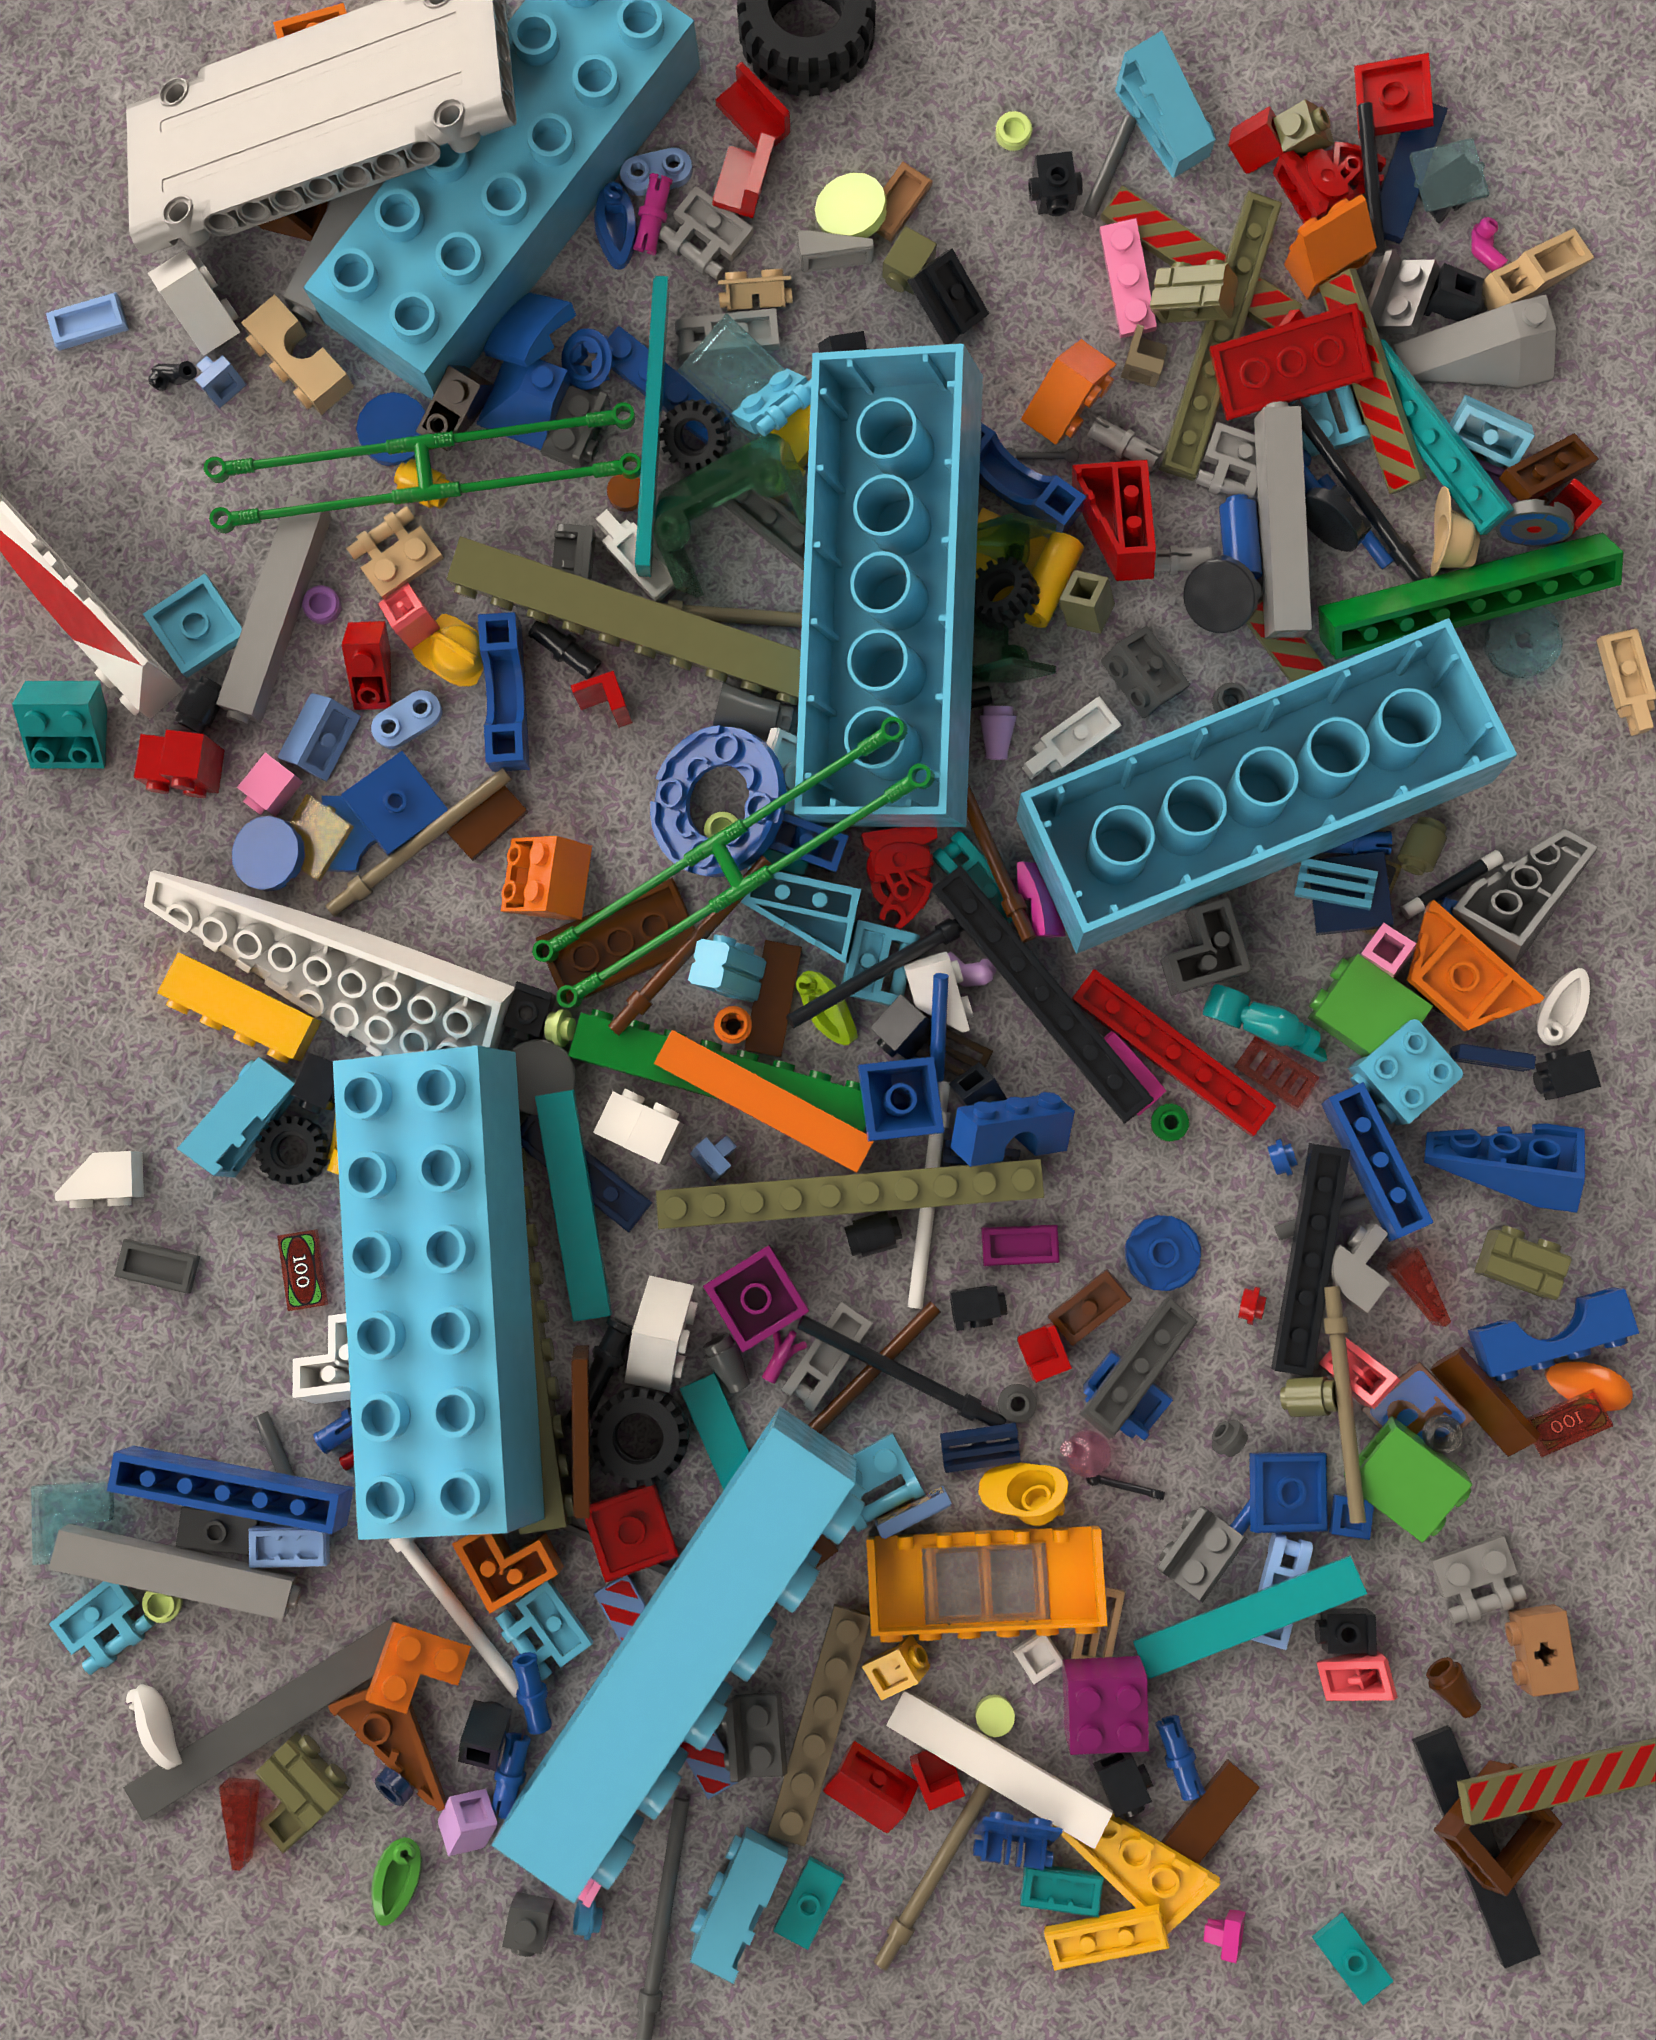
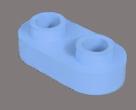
M674 147L630 157L623 163L620 170L622 185L628 193L634 196H644L647 192L650 173H656L659 175L660 181L662 175L673 180L670 189L681 187L692 176L691 159L684 150ZM670 162H678L679 166L670 168L668 164ZM636 170L644 171L641 176H634L632 173Z
M415 691L375 716L371 725L372 735L385 748H399L434 727L440 721L442 716L441 703L429 691ZM420 703H426L428 706L423 714L416 713V707ZM387 723H395L396 727L392 733H384V727Z

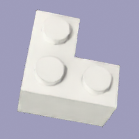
M183 250L148 273L156 288L203 356L240 333L233 322L239 316L227 298L219 301L212 290L218 285L199 257L192 260L186 250Z
M624 1089L622 1095L613 1091L593 1133L665 1166L684 1124L677 1121L679 1113L659 1103H655L653 1109L642 1105L645 1098L627 1089Z
M649 1275L632 1330L625 1383L670 1392L673 1378L681 1379L686 1356L679 1355V1353L685 1354L690 1336V1331L684 1329L686 1324H694L698 1303L692 1301L693 1285Z
M346 1314L328 1316L327 1355L293 1359V1398L314 1404L351 1400Z

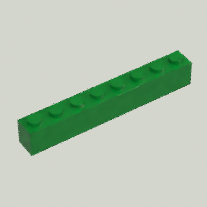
M1602 532L1475 565L1470 568L1318 606L1319 637L1336 660L1370 651L1448 618L1455 629L1620 586L1622 584L1624 552Z
M592 1009L591 1015L580 1013L568 1054L570 1058L718 1099L654 1064L672 1030L665 1029L663 1035L649 1031V1024L633 1020L619 1036L608 1026L613 1021V1014L597 1009ZM701 1039L700 1045L864 1133L866 1125L859 1082L846 1080L845 1086L830 1082L832 1075L815 1070H810L809 1076L794 1072L795 1065L774 1059L771 1066L758 1062L759 1055L740 1049H737L736 1055L721 1052L723 1045Z

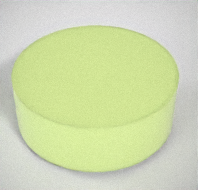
M1011 111L999 118L995 136L1001 147L1006 150L1017 151L1029 143L1032 134V124L1026 115L1021 112Z
M993 1694L980 1700L975 1710V1718L978 1727L984 1734L991 1737H1001L1012 1729L1015 1713L1011 1703L1005 1697Z

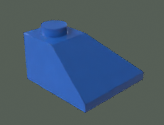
M538 359L528 367L503 361L494 381L495 386L484 404L476 424L485 429L555 420L569 385L572 386L568 370ZM549 431L506 437L541 450Z
M934 1057L858 1065L868 1142L944 1133Z

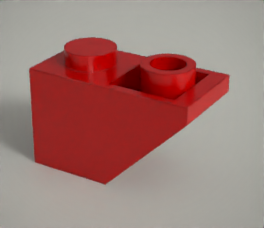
M348 622L341 646L354 710L387 709L392 706L391 650L386 622Z

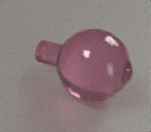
M1091 1430L1075 1433L1068 1441H1064L1060 1447L1061 1454L1065 1456L1071 1471L1080 1477H1097L1107 1469L1111 1461V1448L1107 1440L1101 1434Z

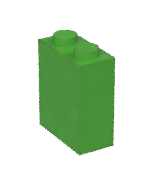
M1356 954L1348 960L1341 958L1329 975L1334 979L1327 990L1321 988L1312 998L1308 1006L1313 1010L1307 1019L1360 1056L1367 1057L1408 1021L1416 1019L1422 1024L1433 1008V1005L1361 955Z
M1393 1416L1389 1418L1359 1454L1363 1498L1422 1543L1429 1535H1437L1446 1523V1515L1454 1506L1460 1507L1470 1496V1487L1473 1484L1467 1472Z

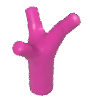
M777 1331L773 1334L774 1353L762 1375V1378L768 1382L775 1384L788 1360L798 1351L807 1348L805 1341L792 1345L797 1335L795 1331H790L783 1343L780 1332Z

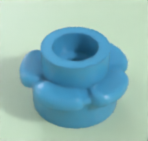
M593 1900L589 1908L582 1904L583 1901H578L574 1913L573 1934L584 1936L585 1941L590 1940L592 1933H599L602 1924L603 1911L602 1908L596 1906L595 1900Z

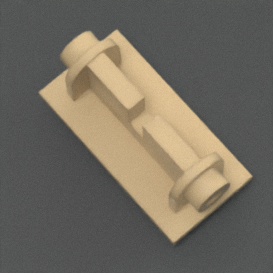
M783 269L761 270V278H747V271L726 272L725 280H718V285L726 286V292L719 293L720 308L727 307V311L753 309L752 294H759L760 308L786 307L785 303H793L792 288H784V281L791 280V275L783 276Z

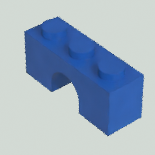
M1042 1092L1037 1096L1024 1098L1009 1097L1007 1100L990 1103L976 1102L974 1105L957 1107L950 1148L970 1167L1002 1162L1005 1149L1014 1136L1035 1156L1067 1151L1075 1111L1059 1095L1051 1092Z

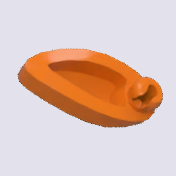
M1563 1362L1547 1368L1544 1372L1548 1383L1571 1402L1582 1395L1590 1398L1596 1397L1603 1411H1615L1625 1408L1633 1399V1391L1628 1381L1613 1370L1595 1363ZM1578 1404L1582 1407L1599 1411V1407L1595 1404Z

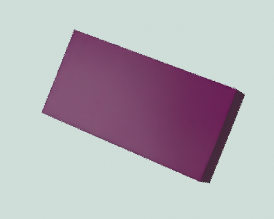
M1058 1225L981 1228L983 1266L1060 1263Z

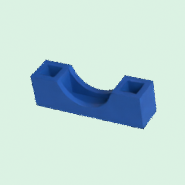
M981 422L979 483L1050 534L1053 532L1067 533L1082 513L1086 496L1057 475L1045 476L1026 467L1007 451L1000 442L996 432Z
M516 612L478 614L479 648L483 662L487 695V716L484 724L486 764L492 772H498L502 768L506 771L530 770L522 624Z
M1611 1287L1577 1297L1574 1314L1567 1327L1559 1334L1548 1339H1535L1525 1333L1515 1321L1500 1320L1470 1329L1468 1333L1478 1365L1488 1376L1495 1377L1496 1381H1503L1517 1377L1519 1375L1518 1370L1531 1366L1532 1370L1551 1367L1555 1365V1358L1565 1355L1568 1356V1359L1588 1356L1592 1354L1590 1348L1602 1344H1604L1605 1348L1622 1346L1628 1343L1627 1337L1639 1334V1330L1625 1288Z

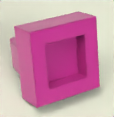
M1230 1909L1225 1921L1208 1918V1922L1205 1923L1203 1941L1222 1947L1221 1960L1237 1963L1242 1951L1246 1916L1244 1911Z

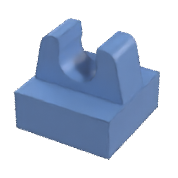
M206 355L196 364L202 373L195 381L219 408L247 385L223 355L215 362Z
M725 1136L716 1145H713L706 1137L694 1147L690 1155L709 1177L716 1182L731 1167L725 1158L737 1146L728 1136Z

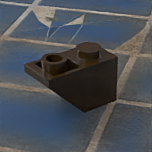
M449 365L416 432L421 435L453 431V433L466 432L481 413L495 385L466 366ZM453 446L443 447V449L446 451H450Z

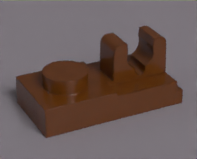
M1106 1269L1050 1312L1048 1318L1071 1346H1074L1129 1303L1132 1298L1115 1276Z

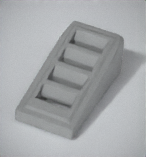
M807 230L797 231L801 271L803 273L872 264L874 244L871 238Z

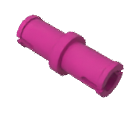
M650 173L644 206H640L638 211L641 219L633 246L634 250L644 253L645 249L647 254L656 255L661 225L666 223L668 214L665 212L673 181L664 175L661 176L660 181L659 175L656 173Z

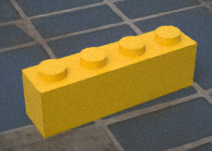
M179 952L157 992L168 998L166 1003L168 1007L186 1015L191 1009L202 1015L199 1022L218 1031H221L224 1025L236 1031L233 1036L234 1039L253 1048L257 1042L269 1047L267 1055L288 1064L290 1058L302 1061L322 1022Z

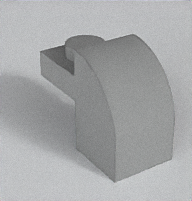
M1366 1224L1365 1227L1359 1225L1347 1239L1346 1243L1350 1245L1348 1250L1342 1245H1334L1328 1283L1330 1287L1340 1286L1341 1299L1362 1313H1369L1390 1284L1388 1280L1366 1264L1388 1235V1232L1377 1224Z

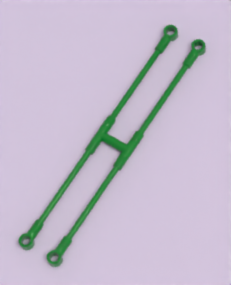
M621 402L615 405L613 410L586 413V416L462 433H453V431L387 439L386 443L259 460L246 458L223 461L219 457H211L204 463V472L212 482L223 483L229 476L255 473L257 469L388 452L389 455L414 452L418 487L392 490V493L268 510L255 508L230 512L224 507H218L210 513L209 520L218 532L226 534L231 532L235 526L261 523L262 520L393 502L395 505L460 497L462 493L588 476L601 478L623 475L627 479H635L641 473V460L634 453H626L621 456L620 460L593 463V466L463 484H460L459 481L433 484L429 454L430 449L455 446V443L573 427L588 426V428L616 425L620 429H629L635 423V412L630 404ZM621 412L630 413V417L626 420L617 418ZM631 461L635 462L637 466L634 470H626L624 468L625 464ZM215 466H222L220 473L212 474V469ZM221 516H228L225 524H217Z
M891 716L886 718L881 725V729L859 742L857 748L744 820L738 819L685 853L683 855L684 858L576 927L570 926L550 940L537 941L532 950L534 958L539 962L551 963L558 958L559 951L580 939L582 933L688 866L693 867L712 854L715 856L731 886L709 900V904L600 973L594 972L574 986H562L557 992V1001L560 1006L564 1008L580 1006L583 997L604 985L606 979L713 912L719 913L732 903L751 893L767 881L773 879L775 873L889 802L892 804L917 788H929L934 781L933 770L924 764H915L909 769L908 776L885 789L883 795L772 865H765L745 878L742 876L726 846L748 832L749 827L862 755L866 757L890 741H902L908 731L906 723L897 717ZM893 723H899L900 730L898 734L890 736V726ZM925 770L927 773L926 780L922 783H917L915 779L917 772ZM545 945H548L550 952L545 958L542 954V949ZM571 990L574 994V999L571 1003H568L566 995Z

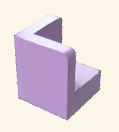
M486 1789L450 1796L445 1804V1809L442 1810L438 1818V1825L448 1856L482 1849L491 1838L498 1823Z

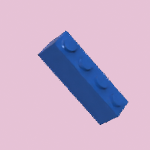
M1364 1082L1326 1099L1321 1106L1342 1148L1350 1150L1349 1162L1382 1229L1388 1232L1386 1236L1388 1241L1396 1240L1434 1223Z

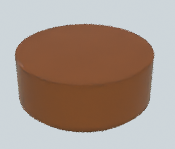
M623 475L613 476L607 485V495L611 505L623 512L637 509L640 479L638 477L627 479Z

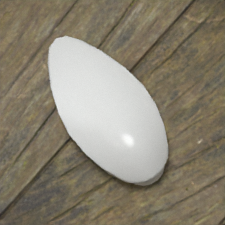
M1578 968L1564 974L1550 987L1544 996L1545 999L1541 1002L1538 1009L1536 1025L1537 1033L1545 1044L1556 1046L1565 1043L1574 1035L1583 1022L1588 1009L1590 995L1589 977L1584 969Z
M140 1684L137 1689H131L126 1696V1703L132 1702L129 1709L135 1711L137 1730L142 1745L149 1756L159 1766L167 1770L182 1764L176 1746L171 1717L163 1697L154 1687Z

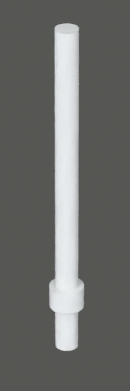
M942 1081L938 1082V1090L945 1132V1128H949L951 1113L947 1112L950 1082ZM944 1133L929 1135L925 1168L940 1167ZM935 1207L920 1208L908 1299V1307L923 1309Z
M416 1537L392 1538L388 1540L397 1553L401 1551L510 1694L516 1698V1692L519 1687L515 1672L413 1540Z

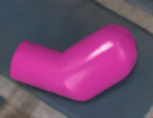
M1485 217L1479 224H1475L1471 232V251L1476 259L1493 272L1503 267L1508 259L1494 248V234L1498 231V223L1491 217Z

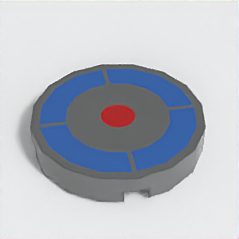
M1522 500L1511 504L1514 510L1496 526L1495 531L1501 539L1512 544L1532 547L1552 545L1571 536L1574 529L1575 516L1570 508L1559 502H1554V507L1544 506L1545 500Z

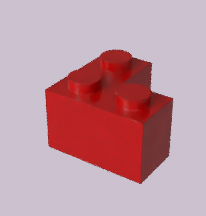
M166 730L165 737L140 734L134 778L146 785V790L150 792L169 794V789L174 788L183 790V795L206 798L207 792L219 794L225 750L205 734Z

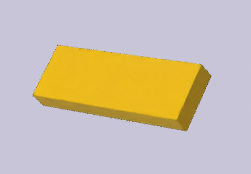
M1159 1904L1045 1926L1044 1935L1054 1971L1170 1948Z

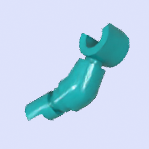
M1215 984L1212 987L1203 1008L1204 1016L1240 1029L1243 1023L1245 1031L1279 1047L1285 1045L1293 1047L1296 1051L1318 1062L1328 1060L1326 1050L1318 1046L1321 1039L1320 1032L1308 1025H1304L1299 1021L1297 1015L1283 1008L1268 1004L1252 1002L1250 1005L1251 999L1248 995L1227 986Z

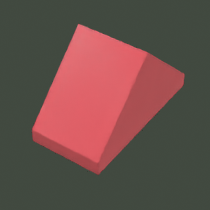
M408 582L378 603L392 629L410 649L440 629Z
M1346 1338L1352 1396L1361 1405L1375 1409L1400 1382V1379ZM1330 1350L1318 1364L1334 1378Z
M1377 1651V1655H1369L1367 1653L1345 1654L1316 1662L1326 1701L1395 1700L1398 1698L1388 1659L1379 1651Z

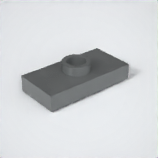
M183 1506L180 1512L176 1547L249 1555V1528L259 1526L260 1520Z

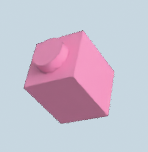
M264 753L237 788L247 795L243 802L258 814L262 815L267 810L276 817L303 781L267 753Z
M1383 922L1361 953V956L1395 979L1414 952L1416 943Z

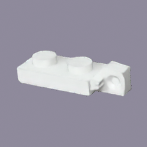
M607 509L596 518L597 526L607 536L602 540L607 551L653 601L660 602L684 580L682 574L654 544L651 577H638L635 568L637 525L634 522L631 524L627 519L620 524Z
M1099 696L1041 737L1039 743L1032 748L1037 755L1027 761L1022 769L1031 780L1047 768L1053 775L1059 770L1065 769L1119 730L1122 725Z

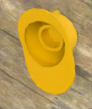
M441 614L435 620L440 629L412 648V652L424 667L449 683L459 687L473 686L477 684L484 670L479 648V632L456 617Z
M1020 1462L989 1469L984 1473L979 1482L978 1493L982 1503L990 1510L1001 1514L1017 1516L1028 1525L1040 1526L1053 1521L1057 1516L1064 1515L1065 1506L1063 1501L1068 1493L1069 1483L1065 1473L1057 1467Z

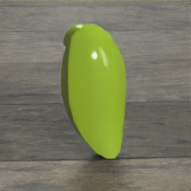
M809 970L802 973L796 980V989L800 993L803 1005L837 987L823 974ZM845 1000L811 1019L818 1030L838 1044L846 1046L858 1038L854 1021Z

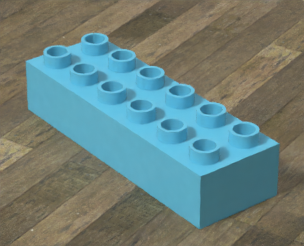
M525 0L507 23L517 124L486 136L481 135L478 144L472 150L465 153H457L451 149L448 143L440 146L441 154L437 162L386 180L303 287L324 323L430 400H432L449 365H461L470 369L483 353V348L497 323L518 300L530 292L596 206L598 196L601 190L604 189V186L609 182L615 181L620 174L623 163L635 155L699 71L700 63L694 20L666 0Z
M964 343L812 354L795 786L857 748L859 742L881 729V725L886 718L891 716L903 720L908 728L907 735L902 741H890L871 754H868V756L862 755L795 798L794 814L823 827L834 826L883 795L885 789L908 776L909 769L915 764H924L933 770L934 781L929 788H917L891 804L889 802L850 827H966L983 375ZM893 723L890 726V736L898 734L900 730L899 723ZM925 770L918 771L915 777L916 782H924L927 778V773Z
M1448 618L1022 792L1020 794L1016 820L1077 954L1488 785L1517 756V753Z
M477 1045L333 1061L358 1540L509 1533L545 1519L516 1052Z
M781 1406L779 1407L518 1795L491 1846L572 1903L577 1900L590 1879H593L607 1890L611 1887L629 1860L635 1848V1844L632 1841L644 1822V1818L635 1813V1811L638 1809L653 1820L658 1817L682 1777L678 1772L689 1752L680 1747L682 1741L685 1740L699 1751L704 1748L728 1709L724 1703L729 1697L733 1686L724 1681L725 1677L731 1671L747 1682L773 1643L774 1639L770 1637V1634L777 1620L768 1615L775 1602L791 1613L797 1609L819 1574V1570L815 1567L821 1555L813 1550L812 1547L820 1535L823 1534L836 1544H839L860 1515L865 1505V1502L861 1500L865 1489L855 1483V1457Z

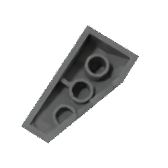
M1563 829L1531 848L1529 854L1514 863L1511 861L1501 866L1499 872L1485 879L1483 877L1473 883L1453 908L1452 913L1462 925L1513 969L1597 851L1598 846Z

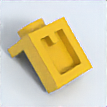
M908 1635L903 1638V1641L898 1646L868 1659L862 1665V1668L882 1701L919 1684L930 1669V1664L924 1648L917 1643L913 1635Z

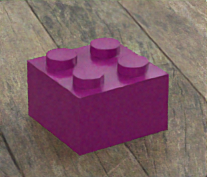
M771 1245L766 1246L703 1285L742 1352L755 1346L810 1310Z
M1140 1656L1062 1659L1064 1730L1070 1755L1149 1751L1147 1675Z

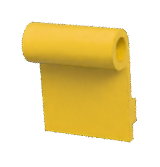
M982 507L978 515L976 571L980 567L985 571L988 568L986 562L990 560L997 564L998 557H1004L1006 561H1008L1009 556L1015 557L1017 561L1021 560L1040 588V594H1037L1040 599L1038 605L1031 604L1035 611L1032 615L1028 613L1023 615L1027 620L1024 623L1038 628L1047 627L1060 601L1062 592L1080 560L1084 546L1075 537L1061 532H1053L1048 539ZM1008 586L1000 590L992 602L1007 597L1014 586Z

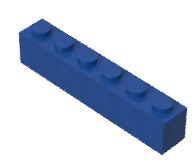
M134 1445L113 1453L107 1487L108 1492L327 1534H333L347 1526L354 1489L351 1486Z

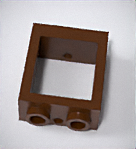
M1489 1760L1476 1777L1519 1767L1511 1762L1505 1764ZM1460 1797L1433 1830L1484 1889L1507 1896L1563 1823L1552 1812L1554 1807L1524 1813L1528 1818L1495 1859L1469 1830L1471 1825L1464 1823Z

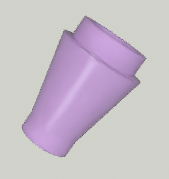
M984 706L983 715L979 717L986 751L985 759L1008 760V750L1016 721V716H1013V707Z

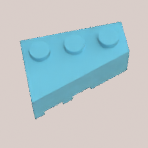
M1160 31L1124 53L1115 92L1130 115L1137 120L1136 124L1172 178H1175L1208 158L1216 139L1213 128L1206 121L1163 31Z
M779 871L774 874L773 879L747 894L741 903L834 956L841 962L846 963L862 889Z
M258 1057L255 1061L251 1060L241 1070L237 1082L219 1099L217 1104L177 1148L213 1176L236 1177L257 1149L255 1145L256 1141H261L262 1136L259 1135L261 1131L270 1127L268 1123L272 1120L278 1121L279 1117L282 1116L295 1098L290 1093L296 1080L267 1059Z
M748 1827L745 1828L742 1837L734 1835L725 1855V1858L729 1859L730 1862L724 1874L717 1871L707 1894L713 1898L707 1910L699 1908L690 1928V1931L695 1933L690 1962L732 1984L739 1972L737 1970L738 1961L746 1945L750 1946L755 1935L753 1930L763 1909L769 1903L788 1859V1847Z

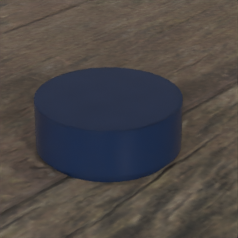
M385 1767L375 1778V1785L380 1793L397 1806H404L414 1794L409 1783L391 1768Z

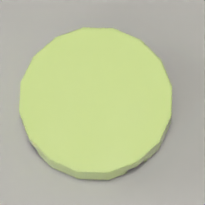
M849 173L839 176L828 183L817 198L815 214L818 225L824 233L868 238L877 232L885 221L887 214L886 194L877 179L865 173Z

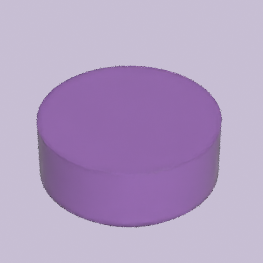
M319 585L312 587L305 593L302 600V608L307 617L314 623L328 624L339 616L341 600L333 589Z

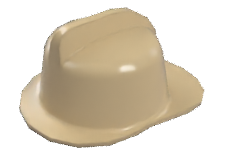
M1446 486L1440 489L1435 505V548L1431 562V576H1435L1440 568L1472 567L1476 563L1480 544V534L1475 529V524L1466 515L1451 509V496Z

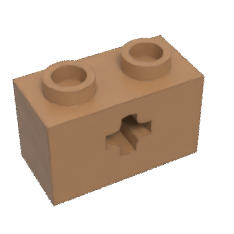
M1554 1604L1508 1610L1510 1622L1505 1623V1632L1509 1644L1514 1646L1516 1661H1513L1511 1664L1515 1683L1533 1697L1578 1691L1579 1685L1567 1611ZM1540 1643L1545 1645V1649L1540 1650ZM1539 1651V1658L1534 1655V1652Z

